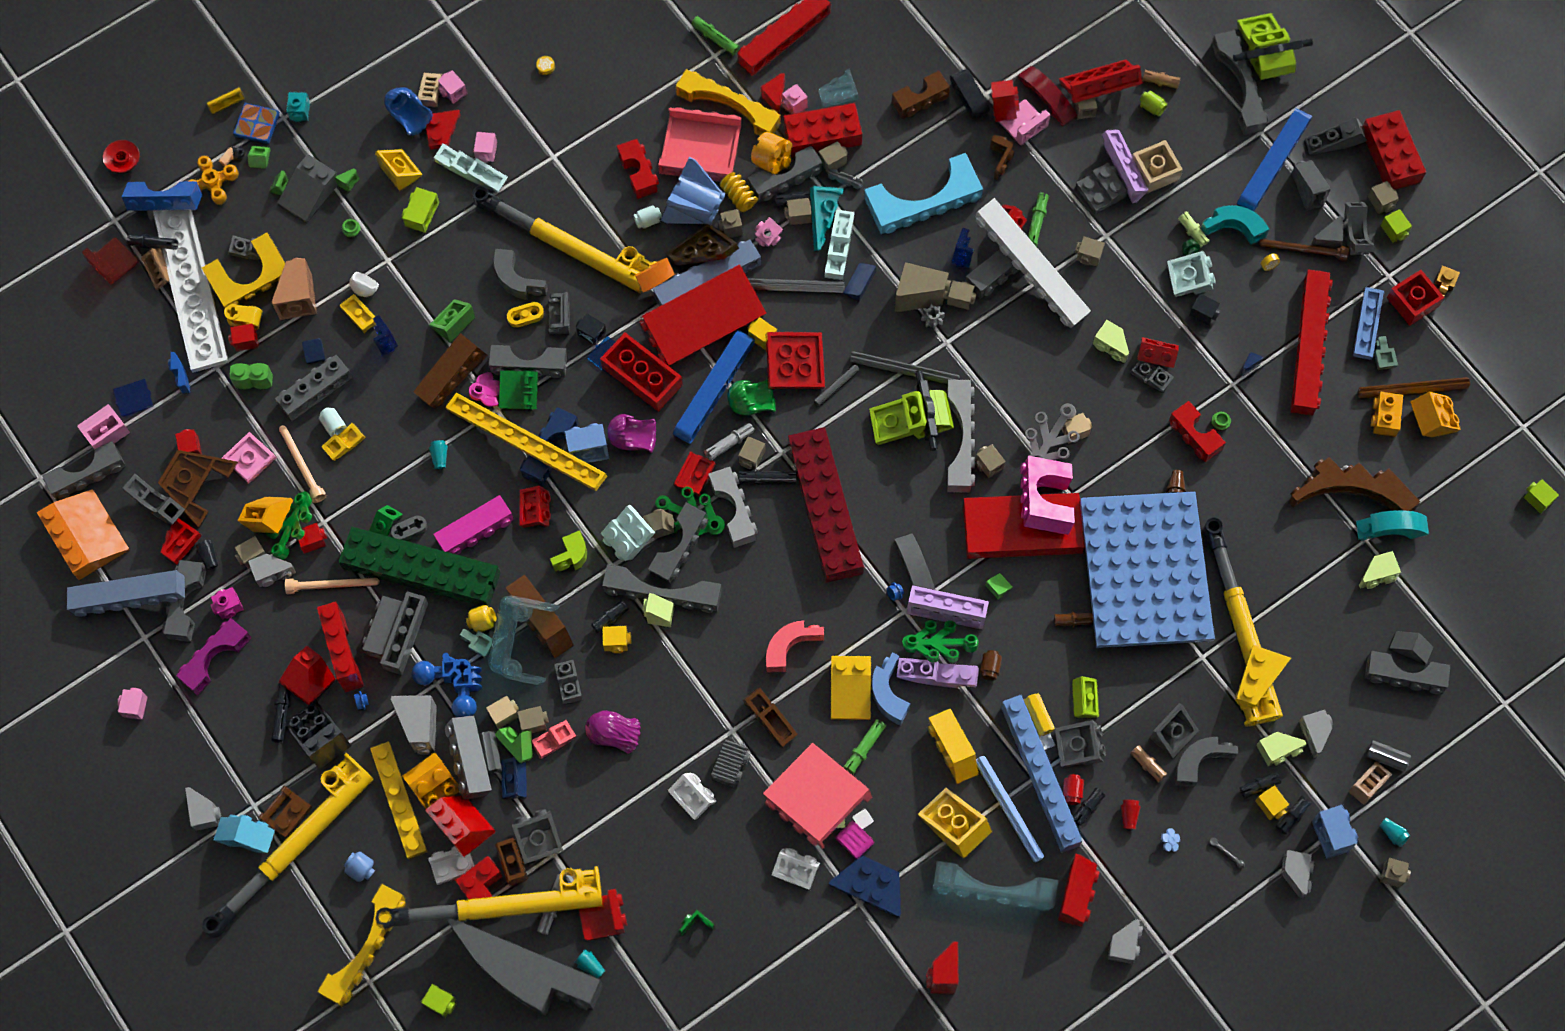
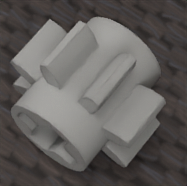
M930 304L928 309H923L924 315L921 316V321H926L925 327L930 326L935 329L938 324H943L941 318H944L945 313L940 312V306L935 307Z

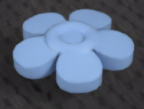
M1167 829L1166 833L1161 835L1162 842H1165L1163 848L1165 851H1177L1178 844L1176 842L1180 841V836L1175 834L1173 829Z

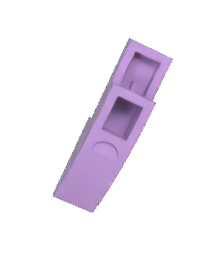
M899 658L897 678L950 688H958L959 686L976 687L979 668L978 666L942 664L938 661L932 663L928 660Z

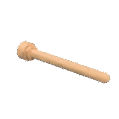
M280 426L279 431L310 488L309 495L312 498V502H321L326 498L325 491L316 485L286 426Z
M378 578L310 582L285 579L286 594H295L299 590L374 586L378 585L380 581Z

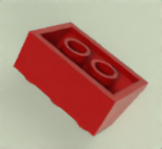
M462 796L441 797L425 810L463 857L467 856L496 832L468 799L463 800Z
M1075 854L1071 863L1058 921L1082 927L1084 921L1088 922L1091 910H1088L1087 907L1089 902H1093L1095 890H1092L1093 882L1097 883L1100 871L1096 870V863L1079 854Z
M953 942L933 962L932 968H928L926 988H930V994H955L958 986V942Z

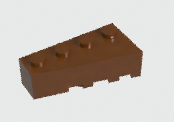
M460 333L413 392L436 409L442 405L445 398L476 368L487 354Z
M525 575L505 587L509 594L506 596L512 606L516 605L518 607L516 609L522 619L526 618L528 627L532 632L535 631L537 633L538 640L542 645L545 644L554 658H557L574 646L564 624Z

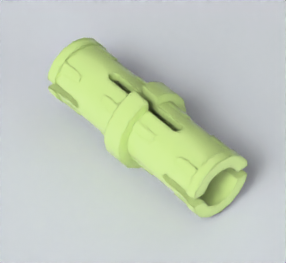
M1185 212L1178 218L1186 228L1187 234L1191 235L1199 243L1200 248L1209 242V239L1201 231V226L1194 222L1188 212Z

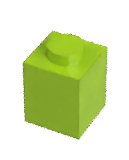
M1400 209L1384 217L1380 225L1392 242L1406 239L1412 228V225Z
M1542 479L1537 484L1533 482L1526 489L1528 493L1524 499L1539 513H1542L1557 499L1559 494Z
M432 984L421 1003L441 1016L446 1017L447 1014L453 1012L456 1003H454L456 999Z

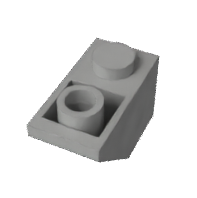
M269 554L248 561L259 587L270 586L274 581L288 579L292 574L296 573L291 563Z
M1287 850L1283 855L1281 874L1298 897L1304 898L1311 890L1312 882L1309 881V873L1313 872L1314 861H1311V854Z
M1134 920L1112 936L1108 953L1109 960L1132 964L1135 958L1138 959L1140 947L1137 946V939H1141L1143 927L1139 926L1140 920Z

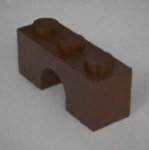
M940 71L923 79L924 93L916 94L910 90L909 86L892 93V104L902 119L907 116L911 117L916 112L928 109L932 104L947 99L950 86Z

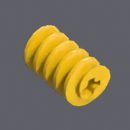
M731 172L721 180L720 186L728 194L736 208L741 212H745L754 206L758 201V197L754 196L753 191H749L750 187L748 185L745 186L746 181L741 180V175Z

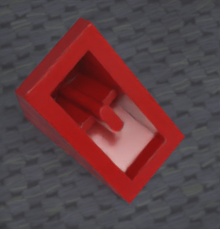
M783 73L761 86V96L778 114H780L782 93L785 86V74Z

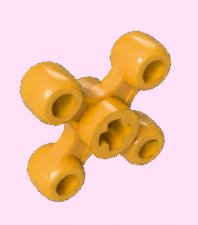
M201 156L197 161V165L203 172L202 178L189 181H197L200 191L203 189L211 191V198L215 204H224L227 197L224 190L221 189L222 182L236 180L239 175L238 170L234 165H226L222 171L217 172L212 169L213 163L211 159L207 156Z

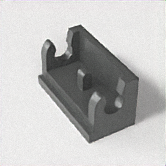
M568 292L550 294L549 334H570V300Z

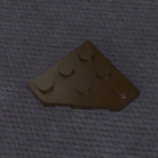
M706 224L665 254L668 260L676 266L726 259L737 251L739 247L735 241L713 225Z

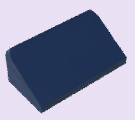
M859 263L843 294L860 301L876 273V266Z
M515 757L501 760L502 799L526 798V762L519 763Z

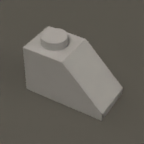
M1325 710L1303 716L1299 721L1313 758L1318 757L1322 752L1332 730V718L1329 714L1327 715Z
M190 787L185 788L191 827L197 831L218 826V819L221 818L219 807H216L213 802Z

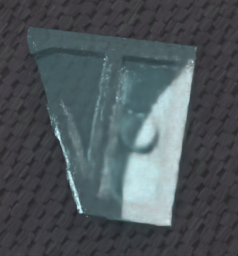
M850 69L845 70L844 75L840 78L835 77L829 84L819 89L823 107L858 100V93Z

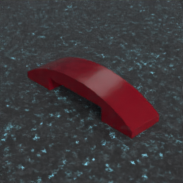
M1030 66L1017 75V78L1028 89L1032 88L1052 110V115L1062 126H1065L1077 117L1074 108L1064 94L1041 71Z

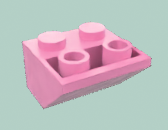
M109 404L77 426L94 449L110 441H113L115 444L130 433Z

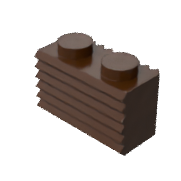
M510 838L496 843L495 846L509 886L527 881L528 876L516 840Z

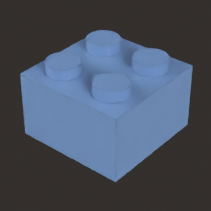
M593 423L588 425V427H573L565 431L569 454L586 463L609 459L603 424Z
M1342 805L1321 811L1312 820L1326 859L1347 853L1357 844V833L1355 829L1351 828L1349 813L1347 810H1344Z

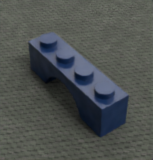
M557 407L555 412L550 413L547 420L548 424L545 428L541 429L538 437L551 444L557 440L566 439L565 431L577 427L579 424L577 416ZM530 455L527 459L523 460L520 466L524 478L541 486L545 484L552 471L550 466Z

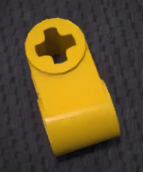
M231 304L225 308L224 315L230 326L235 327L253 323L255 329L258 330L262 310L254 306Z

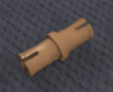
M1145 70L1143 81L1158 84L1160 87L1163 85L1178 89L1180 77L1165 75L1164 72L1156 73Z
M1140 745L1130 753L1142 765V769L1144 771L1147 770L1158 783L1167 776V773L1155 762L1156 759L1150 757Z

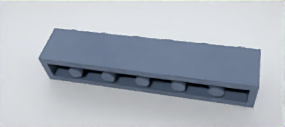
M751 240L738 243L739 249L726 259L708 261L698 266H692L687 272L681 275L677 274L671 280L657 285L653 288V296L658 305L661 306L739 264L746 273L761 265V256Z
M174 570L68 587L67 610L75 614V616L81 617L86 616L87 613L101 614L106 610L120 611L125 607L139 608L144 604L158 605L159 602L163 601L176 602L178 599L185 598V576Z

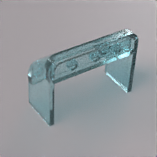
M512 595L505 596L499 602L489 657V667L493 672L507 679L540 685L546 681V678L522 673L521 664L517 660L510 659L517 621L529 620L533 614V608L553 612L559 609V605Z

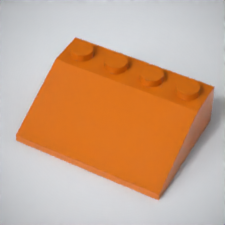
M93 489L53 502L37 512L72 573L78 580L130 550Z

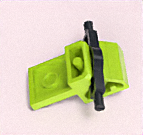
M1272 13L1245 18L1237 21V27L1249 45V51L1234 54L1233 60L1234 62L1250 60L1261 80L1295 73L1296 70L1293 50L1313 46V40L1310 38L1289 42L1290 37L1285 28H1280Z
M922 370L915 371L916 391L902 395V399L869 409L876 444L881 445L914 434L918 439L925 437V440L929 441L930 451H935L938 449L936 443L938 433L954 428L947 394L943 390H929Z

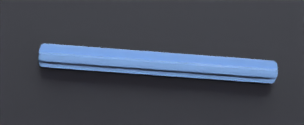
M981 756L977 758L978 769L1034 862L1042 860L1044 858L1042 851L986 757Z

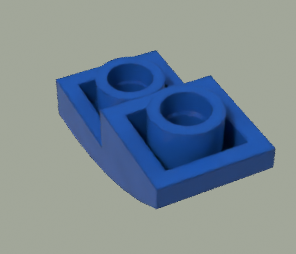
M171 352V359H168V368L175 376L176 386L180 388L182 393H190L186 370L176 353Z

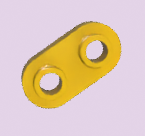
M531 302L510 309L507 313V320L512 327L525 326L540 321L544 316V310L541 304Z

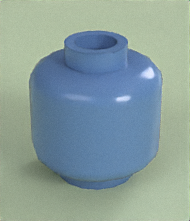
M362 852L352 853L343 865L346 867L345 873L357 882H361L364 878L368 880L375 871L372 868L374 861Z

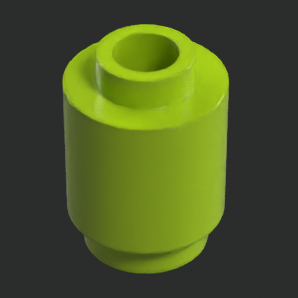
M1152 91L1145 92L1139 100L1141 101V107L1158 116L1163 114L1168 105L1164 99Z

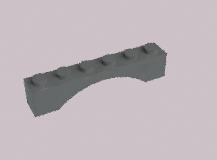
M1235 30L1215 34L1212 40V47L1216 59L1224 63L1234 73L1242 88L1243 107L1238 121L1243 136L1264 131L1268 123V115L1263 111V102L1261 97H1258L1257 84L1252 80L1251 68L1247 66L1246 60L1237 62L1233 60L1234 54L1244 53L1241 49L1240 37L1236 35Z
M607 564L602 585L603 591L610 596L624 595L628 599L635 600L636 598H641L645 600L648 599L649 593H652L672 602L674 605H681L683 608L690 610L698 608L706 613L718 612L722 592L721 584L701 581L695 585L680 589H661L640 581L626 567Z

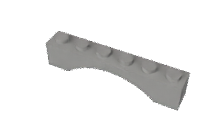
M948 380L947 397L949 407L959 421L962 432V445L957 457L948 467L947 492L970 493L971 486H975V475H971V468L975 467V457H971V451L975 449V439H971V433H974L975 422H971V415H974L975 409L974 404H971V398H974V387H971V380Z

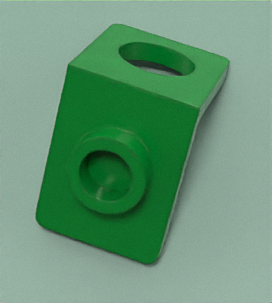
M386 505L377 510L369 531L388 536L393 521L401 518L403 514ZM386 511L392 512L395 515H390Z
M696 910L692 916L689 914L682 921L681 924L683 926L680 928L679 934L683 936L697 918L711 930L715 929V925Z

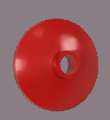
M118 140L107 146L103 153V162L112 172H128L137 165L140 157L139 150L130 141Z

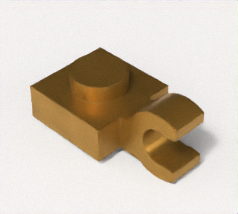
M1442 265L1435 284L1440 286L1438 290L1444 296L1447 289L1453 290L1460 272Z

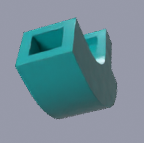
M1234 205L1215 209L1213 217L1205 219L1201 227V231L1205 236L1222 228H1235L1244 234L1250 245L1266 238L1269 232V227L1257 213L1248 208Z
M1413 511L1379 512L1370 514V518L1356 521L1358 539L1361 541L1392 534L1404 535L1410 539L1429 535L1427 516Z

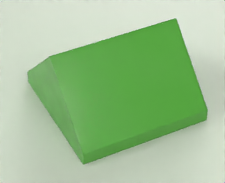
M454 299L429 326L451 343L475 318V314L470 303Z

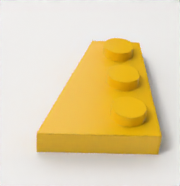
M1253 645L1235 701L1255 707L1291 658Z

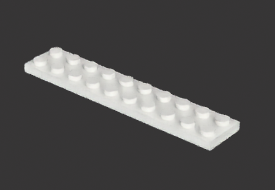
M153 210L159 237L176 238L179 244H172L178 246L177 250L162 248L191 371L197 372L229 363L210 283L202 271L205 262L192 210Z

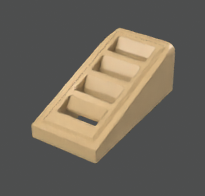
M424 73L418 95L424 106L437 107L439 98L438 88L440 87L438 80L442 74ZM427 79H436V81H428Z

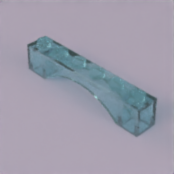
M937 861L933 889H937V892L942 894L955 892L961 897L974 895L980 900L993 898L997 899L999 903L1008 904L1011 901L1017 902V905L1022 907L1036 905L1038 909L1050 910L1055 905L1058 880L1037 877L1019 886L995 887L972 878L958 864Z

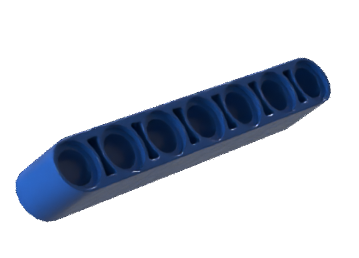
M1297 108L1293 111L1236 205L1252 211L1256 210L1312 119L1311 115Z
M739 330L734 334L673 431L674 436L689 444L692 443L755 343L754 338Z

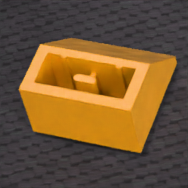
M1427 392L1410 401L1422 436L1437 437L1461 430L1459 418L1452 408L1453 402L1448 396Z
M264 497L247 503L238 518V522L253 532L278 534L290 510L293 499Z
M433 753L402 775L425 809L441 797H452L459 792L457 782L436 753Z

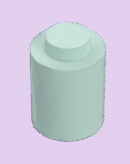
M325 408L321 411L319 420L331 437L334 434L339 435L347 428L334 408Z

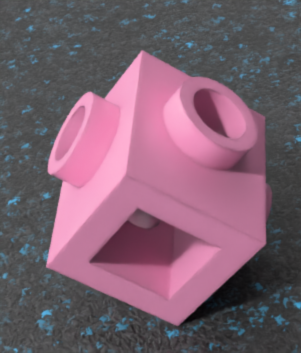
M769 217L765 223L761 221L756 226L755 230L757 232L755 236L757 238L755 240L762 247L765 245L769 247L771 244L775 246L781 239L779 235L783 229ZM769 231L771 235L766 236L764 233Z

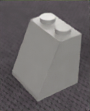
M391 696L393 706L413 750L419 755H429V752H435L437 706L432 696Z

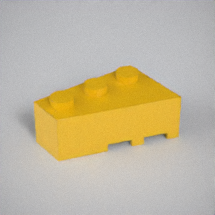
M951 709L929 717L930 726H928V731L931 737H935L937 748L940 753L942 752L956 783L958 784L978 775L976 754Z

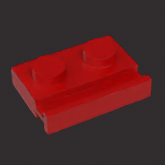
M690 451L674 482V486L682 489L690 487L693 489L694 495L700 496L709 479V473H712L716 465L715 461H710L708 458L693 454Z

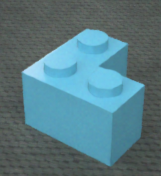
M229 815V817L220 818L214 841L230 847H242L256 853H268L275 830L268 828L267 823L251 821L252 818L246 815H240V817Z

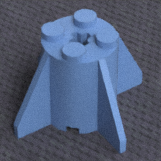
M689 157L678 179L679 182L675 185L666 202L668 204L661 221L676 224L711 225L725 197V193L717 187L695 159Z

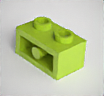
M416 187L415 192L411 193L409 197L408 207L402 212V219L406 227L426 233L439 204L437 193Z

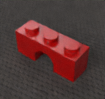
M638 139L617 145L618 155L624 169L630 167L639 169L636 174L630 175V183L636 198L640 199L656 193L659 181L656 174L653 175L651 172L653 168L650 160H646L644 156L646 155L644 145H640Z
M1188 401L1171 413L1170 425L1174 430L1179 431L1186 444L1192 446L1197 457L1207 462L1223 450L1226 442L1214 429L1208 433H1199L1195 430L1194 425L1199 422L1201 414Z

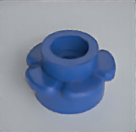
M892 582L886 588L887 595L892 601L902 599L904 591L900 584Z
M359 691L358 694L354 695L357 709L364 708L366 710L365 706L369 705L367 696Z

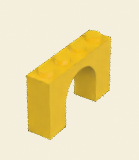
M268 233L251 241L263 264L260 277L253 283L243 285L232 281L218 259L202 267V271L224 308L231 304L239 305V301L242 299L249 300L256 296L255 292L262 290V292L272 287V283L279 282L285 262Z

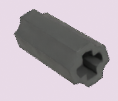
M495 731L480 733L479 738L488 774L501 772L502 766Z
M1373 740L1368 748L1366 757L1404 772L1407 769L1411 755Z

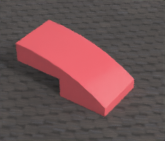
M567 720L549 728L548 732L531 741L537 755L542 759L576 738V735Z

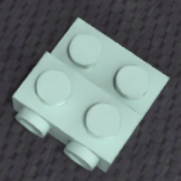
M1203 251L1167 261L1175 297L1192 292L1196 295L1213 290L1212 284H1215L1216 281L1214 274L1209 271V268L1212 267L1211 259L1209 256L1206 257Z
M629 505L625 507L616 519L610 521L601 534L604 537L603 542L616 550V557L627 561L632 560L655 532L636 510Z

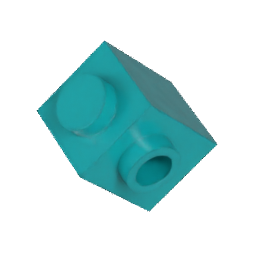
M289 92L287 103L289 119L296 122L308 121L310 100L307 93Z

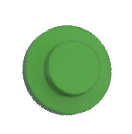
M353 219L346 220L342 225V231L347 237H354L361 230L359 222Z
M1217 412L1212 417V425L1218 430H1225L1231 424V418L1225 412Z

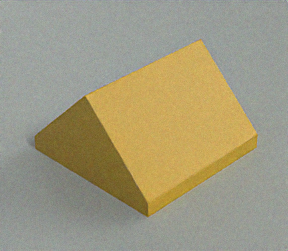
M402 149L376 151L375 155L380 168L399 191L422 176V173Z

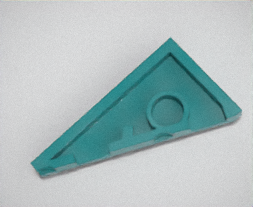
M810 187L814 251L821 250L822 245H824L826 239L824 236L833 221L834 212L838 207L839 196L843 194V188Z

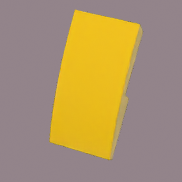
M351 423L339 435L334 434L321 447L332 460H336L357 446L366 437L355 424Z

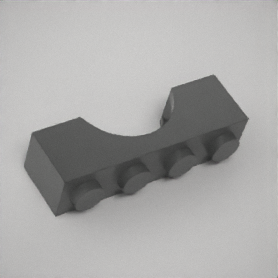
M812 146L795 153V165L785 174L774 175L762 170L748 177V186L754 192V196L758 197V203L768 201L774 195L784 193L795 184L799 185L805 179L815 177L822 171V161Z
M491 345L489 359L491 373L500 375V371L538 372V377L542 375L553 378L566 376V348L547 347L540 357L533 360H522L513 354L510 346Z
M110 441L95 449L94 459L85 470L72 473L58 467L42 475L51 495L57 501L67 498L69 494L75 491L85 489L87 485L93 482L103 480L105 476L111 473L119 472L126 465L113 441Z
M687 502L685 503L677 517L683 529L682 541L677 548L670 552H657L648 568L652 574L669 583L677 579L680 573L679 567L682 562L685 563L689 558L690 553L688 551L691 546L694 547L698 542L699 536L697 535L708 524L709 520L707 519L708 515L706 512Z
M180 560L179 566H176L175 570L185 576V598L167 604L166 613L168 615L167 620L163 622L162 631L170 640L191 642L195 623L190 617L185 615L184 602L192 591L203 587L207 568L200 562Z
M1371 651L1367 656L1365 679H1369L1373 683L1386 682L1394 687L1408 686L1411 690L1419 691L1424 689L1429 690L1432 694H1441L1448 688L1450 665L1430 662L1423 671L1408 673L1397 667L1391 654Z

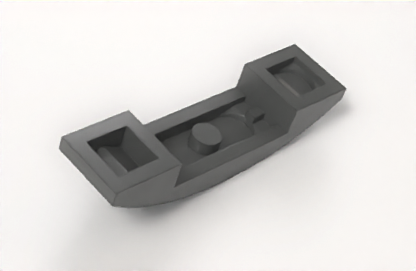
M913 533L894 539L913 586L935 590L929 569Z

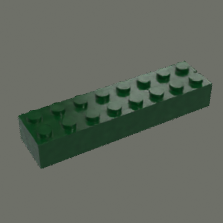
M352 526L339 559V563L344 570L477 606H490L494 595L493 589H496L501 574L497 565Z

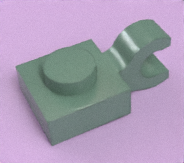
M1386 336L1378 337V340H1376L1378 350L1374 352L1377 369L1396 368L1398 363L1394 348H1388Z
M463 629L460 634L462 640L470 643L468 648L484 658L487 657L496 642L493 638L480 631L474 635Z

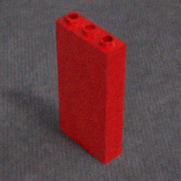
M739 264L642 315L639 323L643 331L648 332L651 346L653 348L656 347L658 350V358L670 366L764 316L766 311Z
M1079 493L1040 495L1044 500L1052 504L1074 508L1075 523L1069 535L1025 527L1024 518H1021L1023 508L1021 496L964 498L963 513L967 559L1082 554L1085 544Z

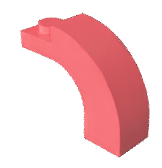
M797 621L781 628L773 636L767 648V673L786 672V655L789 649L794 644L802 641H824V627L810 625L808 628H804V621Z

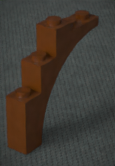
M1330 457L1325 460L1320 459L1313 466L1315 468L1311 474L1313 476L1305 481L1306 485L1302 488H1295L1290 493L1291 498L1289 500L1290 505L1294 508L1303 501L1318 495L1352 493L1378 501L1392 511H1414L1421 502L1390 468L1384 472L1382 470L1373 477L1360 463H1357L1355 466L1350 465L1342 471Z

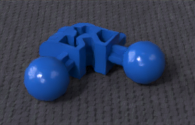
M448 653L442 655V666L434 667L428 661H420L413 666L411 676L419 685L431 684L435 678H443L444 683H452L454 681V689L458 693V697L452 703V712L455 717L473 716L475 714L477 705L475 700L470 697V692L482 689V686L478 684L482 681V677L478 675L482 671L480 667L471 666L470 662L466 659H454Z

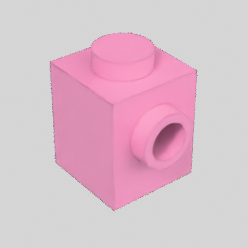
M453 70L443 74L438 80L439 92L443 97L447 96L453 104L467 94L465 84Z
M796 84L782 93V105L790 114L800 113L808 108V96Z
M477 132L474 147L475 158L482 162H494L497 146L494 133Z
M138 688L123 689L122 695L118 698V713L124 718L142 720L147 696Z

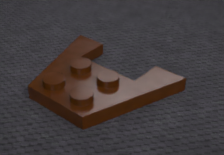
M177 450L158 484L174 501L185 509L184 512L200 528L209 511L193 503V500L211 470L229 479L238 462Z

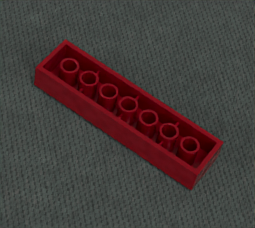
M825 427L788 435L789 449L826 583L863 574L864 565Z

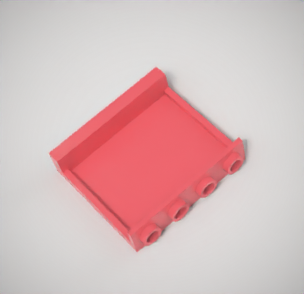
M679 107L670 108L662 158L659 160V173L680 176L688 158L691 157L700 164L713 181L721 182L734 169L741 131V117L721 115L716 112L706 113L699 110H684Z
M814 743L763 793L766 799L765 804L771 810L776 809L779 811V816L785 822H792L794 824L793 828L798 833L806 834L808 836L807 840L812 845H819L822 849L825 847L823 841L861 801L864 800L868 803L873 798L870 790Z

